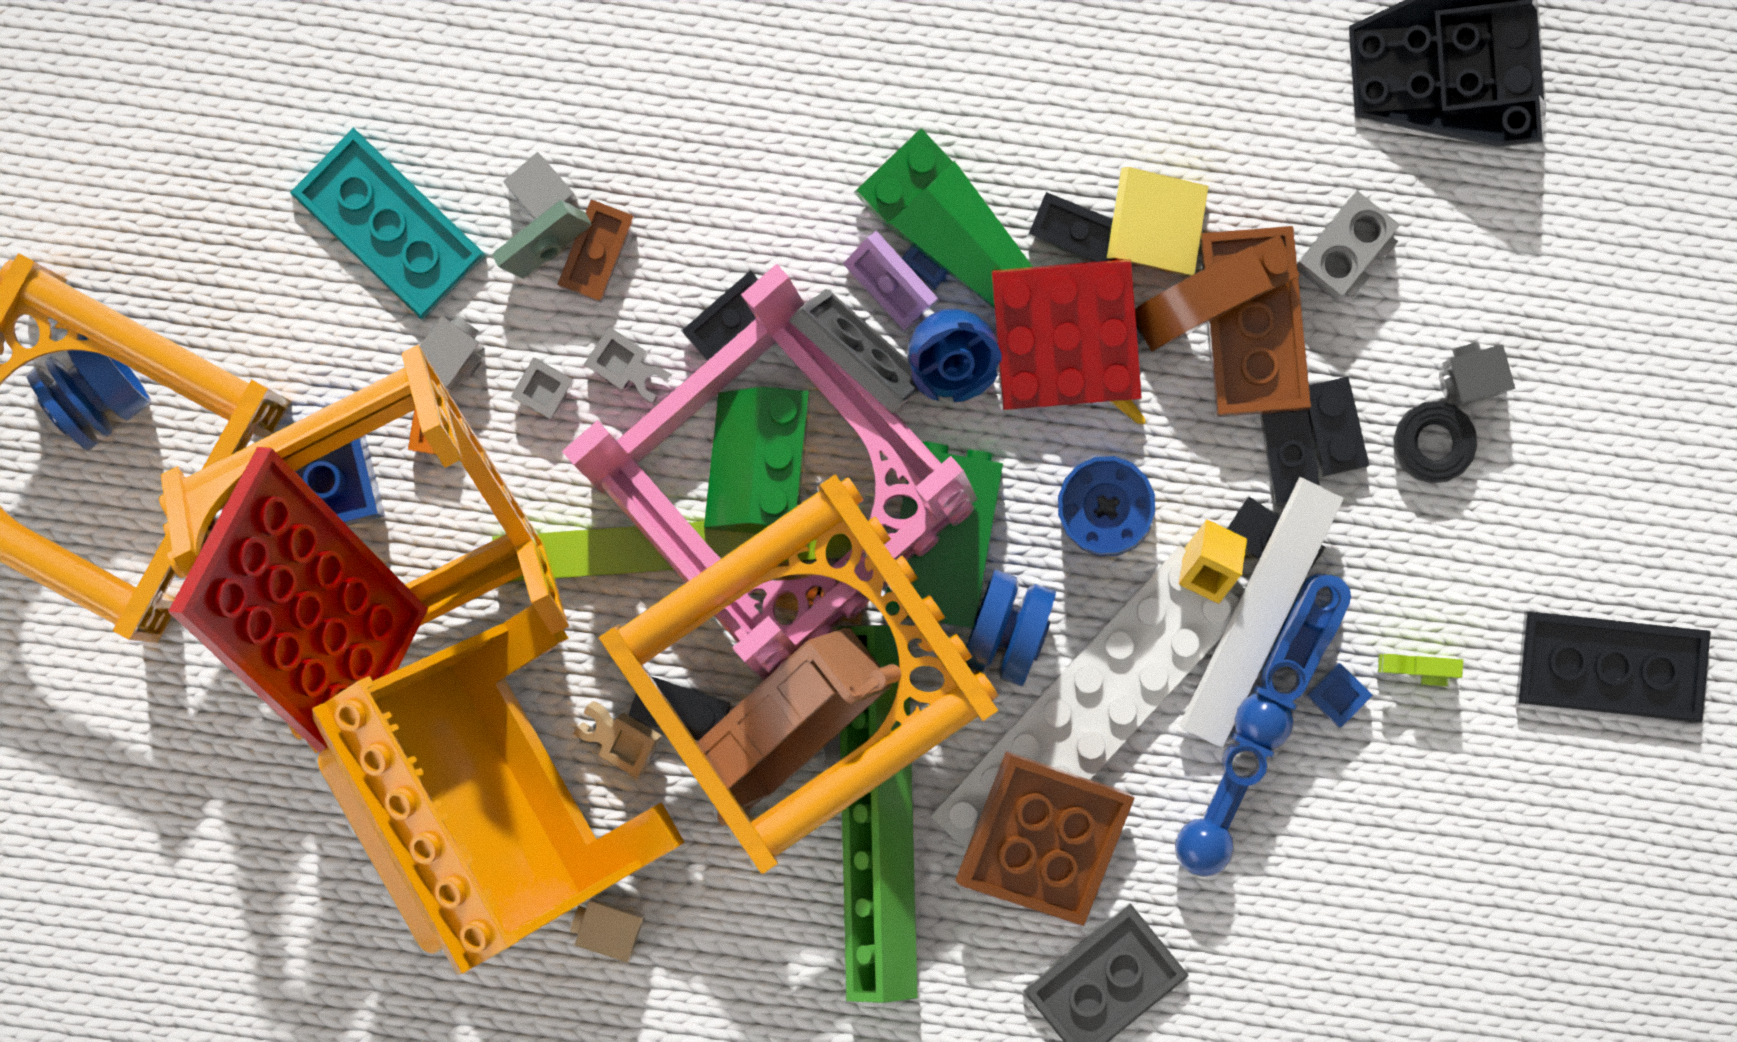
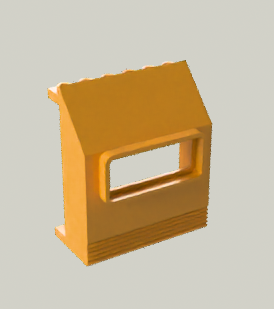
M533 605L500 625L372 681L369 676L357 681L325 703L312 708L313 721L328 746L318 756V766L418 945L424 951L431 954L443 950L457 975L465 973L509 948L525 936L685 843L662 802L602 837L595 838L505 679L569 639L564 629L552 635Z

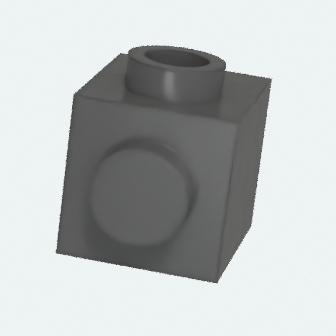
M1479 342L1452 349L1454 357L1443 362L1444 371L1439 372L1442 392L1446 399L1452 397L1453 405L1456 406L1501 395L1516 389L1503 344L1481 350Z

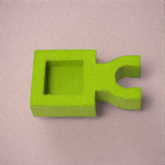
M1378 654L1377 672L1421 676V685L1449 687V678H1462L1464 659Z

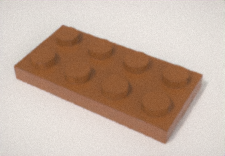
M1293 226L1201 233L1200 243L1203 270L1250 246L1254 247L1277 235H1280L1297 268ZM1298 277L1208 322L1217 417L1301 411L1311 408Z

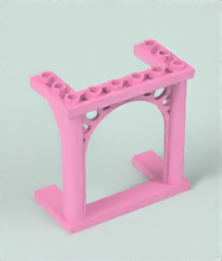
M778 264L773 266L741 294L756 319L616 441L597 420L562 451L570 462L602 494L604 492L609 494L682 580L687 583L721 558L709 547L639 467L638 463L771 346L777 343L864 442L871 457L875 475V499L870 519L876 516L882 526L898 530L896 533L888 534L891 540L884 544L894 560L903 556L908 561L914 554L918 557L925 555L939 541L937 534L950 523L956 526L963 522L973 512L974 506L972 503L977 500L964 470L951 456L941 464L896 413L892 414L789 322L795 312L804 305V302L789 276ZM880 453H883L888 460L882 461ZM895 470L898 480L901 481L905 477L909 484H895L889 487L886 484V477L890 471ZM905 496L917 502L918 510L910 518L895 519L886 514L885 505L894 497ZM852 549L831 567L837 569L845 566L850 559ZM862 550L861 559L854 572L860 580L868 581L873 576V570L866 571L864 565L865 557L863 556L865 552ZM812 575L796 580H770L714 616L737 642L732 647L734 651L753 671L765 680L807 640L833 632L832 626L844 616L850 619L857 615L868 604L869 600L858 590L840 581L837 584V580L834 578ZM884 581L883 588H886L888 585ZM814 587H822L824 589V596L821 598L820 595H817L813 601V606L810 608L806 597L807 593ZM757 590H764L767 593L763 601L762 613L755 608L760 602L750 598V594ZM790 592L798 600V613L793 622L783 625L777 621L774 608L779 596Z

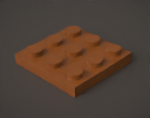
M1006 751L955 881L962 887L1084 926L1135 797L1128 792Z

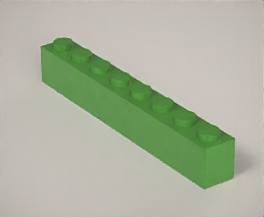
M889 625L837 627V630L851 628L880 667L889 664L899 667L897 646ZM898 681L891 684V687L840 732V760L861 746L878 730L891 709ZM910 697L903 704L907 716L910 715ZM895 721L891 730H894L895 728L900 726L901 723ZM911 763L842 811L846 1001L886 1003L918 998Z

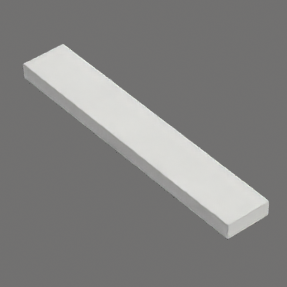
M1299 477L1178 726L1182 730L1223 748L1235 724L1237 708L1248 697L1344 500L1343 497Z

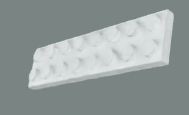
M1181 545L1176 548L930 815L966 851L1006 751L1091 779L1223 636L1240 600L1229 591L1218 604L1179 585L1182 559L1186 552Z

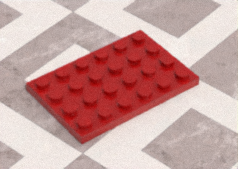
M257 447L168 612L320 753L328 748L313 721L312 708L325 703L366 677L370 676L372 681L397 671L428 608L272 448Z

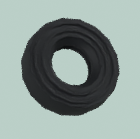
M1443 401L1423 402L1407 411L1398 422L1393 438L1395 456L1403 470L1413 478L1430 484L1448 482L1463 474L1473 462L1478 446L1476 429L1469 416L1456 405ZM1437 424L1443 426L1452 436L1453 445L1451 452L1441 460L1427 458L1418 447L1419 434L1428 425Z

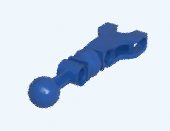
M1317 573L1305 578L1261 676L1262 687L1256 685L1254 691L1257 693L1244 699L1237 708L1235 716L1237 733L1234 732L1231 737L1236 742L1228 746L1223 753L1222 767L1224 775L1204 817L1187 823L1177 834L1175 842L1176 858L1181 866L1193 875L1201 877L1216 875L1223 871L1232 859L1234 845L1233 838L1228 829L1248 787L1261 781L1266 774V757L1273 758L1275 752L1272 750L1283 745L1290 737L1294 725L1292 709L1296 710L1297 708L1293 701L1299 698L1306 690L1325 650L1334 638L1349 607L1351 592L1347 584L1339 577ZM1326 586L1330 591L1331 599L1326 607L1319 608L1316 605L1315 598L1319 589ZM1281 667H1291L1296 674L1294 687L1287 692H1278L1272 683L1273 674ZM1242 751H1249L1254 753L1256 757L1255 769L1252 773L1245 776L1235 774L1232 769L1233 758Z

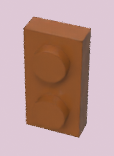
M591 199L586 214L592 226L575 238L557 285L602 303L635 217Z

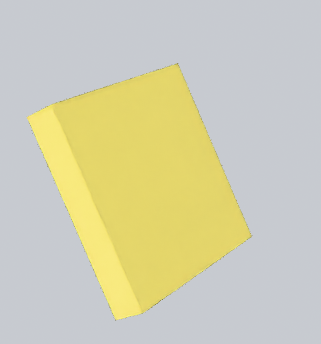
M1121 168L1107 259H1131V264L1186 277L1194 275L1209 186L1137 168Z

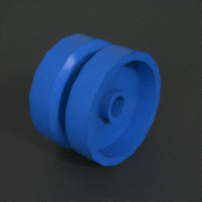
M994 570L979 608L974 629H972L966 648L972 655V658L967 660L966 664L969 668L983 673L990 668L997 649H1003L1004 652L998 668L1000 679L1023 687L1033 661H1037L1051 622L1048 619L1055 600L1056 591L1033 584L1026 590L1018 609L1013 607L1019 587L1017 577Z

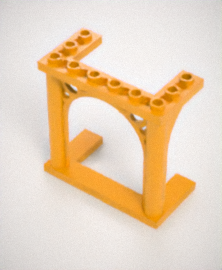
M20 253L17 254L14 261L8 260L0 270V355H3L5 341L13 351L8 362L0 364V386L17 369L47 354L78 350L109 356L228 420L202 469L246 448L253 434L261 438L272 435L291 403V400L251 379L250 383H247L65 284L66 278ZM23 315L32 316L39 327V341L32 348L23 347L15 334L16 322ZM50 318L58 322L55 328L68 331L63 339L59 341L51 339L52 326ZM79 334L87 337L88 340H79ZM0 506V562L113 623L115 627L112 631L128 640L159 642L172 618L168 610L174 599L165 593L176 575L168 560L167 553L172 550V546L166 535L140 582L135 587L25 527Z
M419 345L401 353L404 368L188 477L184 476L178 466L161 474L163 495L159 496V502L168 520L167 523L163 524V529L172 546V550L167 553L174 572L182 579L188 575L217 522L215 515L218 511L224 509L257 447L272 448L294 471H297L310 462L416 410L422 433L444 468L458 461L462 463L506 532L505 535L405 584L428 608L420 626L523 575L531 603L550 633L553 635L569 627L544 543ZM289 725V728H290V730L292 731V733H293V735L295 736V738H296L297 740L303 739V737L300 736V735ZM310 745V747L313 749V751H314L315 753H317L318 751L315 750V749Z
M836 474L817 487L819 492L623 627L618 624L598 637L761 874H764L778 864L777 856L965 725L977 717L984 721L999 711L992 702L999 697V694L991 682L981 671L975 670L972 672L966 661L972 658V655L957 634L948 638L939 625V622L945 619L942 611L930 595L921 599L912 586V583L918 577L903 556L894 560L884 545L891 538L876 516L869 521L865 518L857 506L864 501L863 497L849 477L840 481ZM844 534L851 542L852 553L845 566L835 569L827 562L826 547L834 535ZM816 540V561L812 564L803 563L797 555L804 551H810L806 545ZM862 550L867 555L864 561L866 571L873 570V576L868 581L860 580L854 572L861 559ZM788 559L789 566L778 567V564ZM795 574H813L834 578L848 584L866 596L877 607L888 623L897 646L899 668L901 670L895 699L883 723L866 742L754 819L751 813L749 816L746 815L643 665L743 595L765 582ZM885 581L888 587L890 588L891 592H888L881 596L883 583ZM891 601L897 602L899 612L896 615H889L886 612L887 603ZM908 615L914 623V626L903 625L900 623ZM914 638L920 639L921 643H918V646L925 651H933L937 657H913L908 650L909 641ZM920 666L934 667L943 674L944 683L936 691L924 692L918 690L910 682L909 676L911 671ZM912 697L918 702L929 703V706L921 711L916 706L913 713L907 716L903 704L907 698ZM895 721L901 723L900 726H898L894 730H891Z

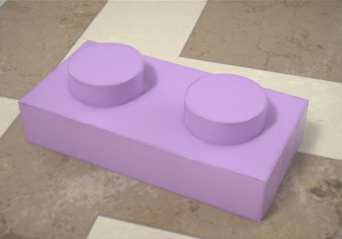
M877 231L868 236L843 262V265L903 331L912 326L938 300L936 295Z

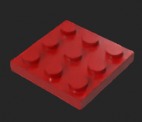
M1131 259L992 271L997 339L1002 354L1001 362L999 360L1004 410L1142 399Z

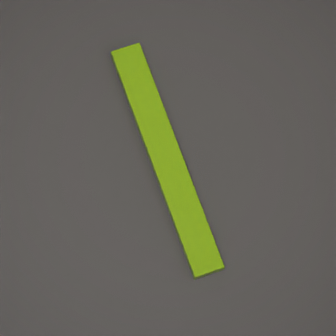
M704 521L688 522L720 558H723L756 535L753 533L704 529ZM636 526L537 533L545 545L554 579L674 570ZM836 534L829 540L826 547V559L843 558L852 549L851 542L846 535ZM492 536V541L501 536ZM816 540L806 545L810 551H804L797 555L800 561L816 560ZM521 575L509 582H522L525 579Z

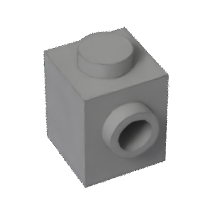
M441 316L420 345L421 350L443 385L451 391L454 390L462 377L469 380L484 360V357L480 355L484 346L475 340L480 332L459 316L453 322Z

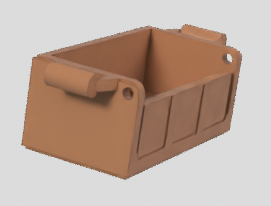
M843 628L807 640L705 734L697 744L746 815L749 816L751 808L762 799L771 796L891 687V684L899 681L901 670L894 664L880 667L851 628ZM718 812L717 819L721 825L728 826L725 820Z

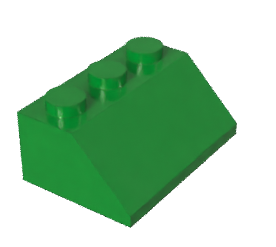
M762 386L718 392L704 529L758 534L800 504L810 408L809 391Z

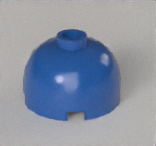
M945 309L933 313L916 327L908 343V367L917 389L930 399L939 401L938 396L944 398L952 397L954 402H964L981 395L994 383L998 376L996 369L999 365V360L1000 362L1002 360L998 342L989 325L974 313L961 309Z

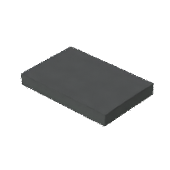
M825 289L804 304L790 318V323L892 414L919 392L911 377L908 360L829 289Z
M1129 902L1022 991L1063 1042H1109L1189 975Z

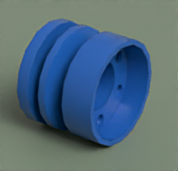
M79 334V340H88L87 337ZM70 350L67 353L74 364L70 368H67L61 361L52 356L45 360V364L54 381L37 367L29 372L26 378L38 397L39 405L54 425L62 433L71 437L83 449L89 451L98 444V440L89 424L102 435L108 437L113 432V429L104 413L110 408L116 415L128 421L151 403V398L137 376L127 365L99 353Z
M1116 456L1094 457L1078 464L1064 479L1058 495V516L1067 536L1081 550L1099 557L1120 556L1135 549L1149 535L1155 519V493L1147 476L1133 463ZM1104 496L1108 501H1112L1115 498L1119 501L1120 504L1115 508L1118 515L1115 519L1110 520L1106 515L1098 518L1095 515V512L1099 510L1097 502L1099 498Z

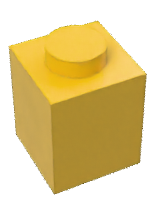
M1206 519L1184 548L1186 552L1182 559L1178 584L1219 604L1242 575L1247 539Z

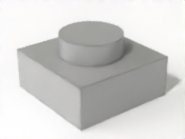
M533 357L510 397L552 421L575 381Z

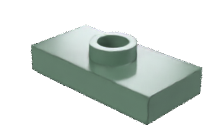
M559 200L494 251L492 256L499 268L524 279L544 262L557 257L562 248L591 227L592 224L585 212Z

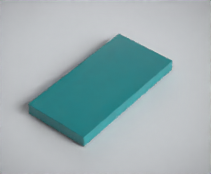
M354 127L290 192L302 206L422 321L487 256Z

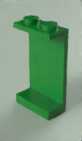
M922 441L941 464L950 456L964 470L977 500L972 503L974 506L973 512L963 522L956 526L950 523L937 534L939 541L929 552L921 557L914 554L907 561L918 577L912 583V586L921 599L930 595L945 616V619L939 623L974 629L1003 463L994 462L995 454L968 449L966 457L948 454V445ZM903 496L899 519H907L915 515L918 510L915 500ZM887 587L886 593L891 592L889 587ZM895 601L887 603L886 612L896 615L899 612L898 603Z

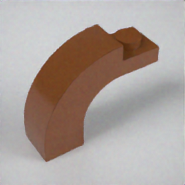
M1277 235L1205 268L1135 308L1136 323L1150 351L1153 352L1189 335L1208 322L1238 306L1293 281L1300 274L1280 235Z

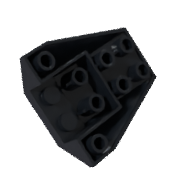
M1404 0L1349 26L1356 118L1496 148L1544 143L1546 91L1540 12L1537 0Z

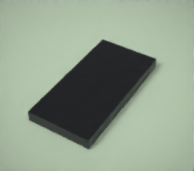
M1524 611L1515 703L1702 723L1711 631Z

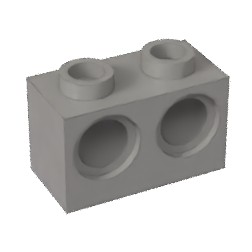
M1357 190L1297 262V269L1335 301H1338L1345 293L1353 298L1370 277L1364 272L1374 257L1382 262L1398 243V240L1392 235L1399 228L1400 224ZM1364 220L1373 225L1376 232L1373 242L1365 243L1355 236L1354 224L1356 221ZM1328 256H1338L1345 261L1347 266L1345 277L1334 278L1327 273L1325 260Z

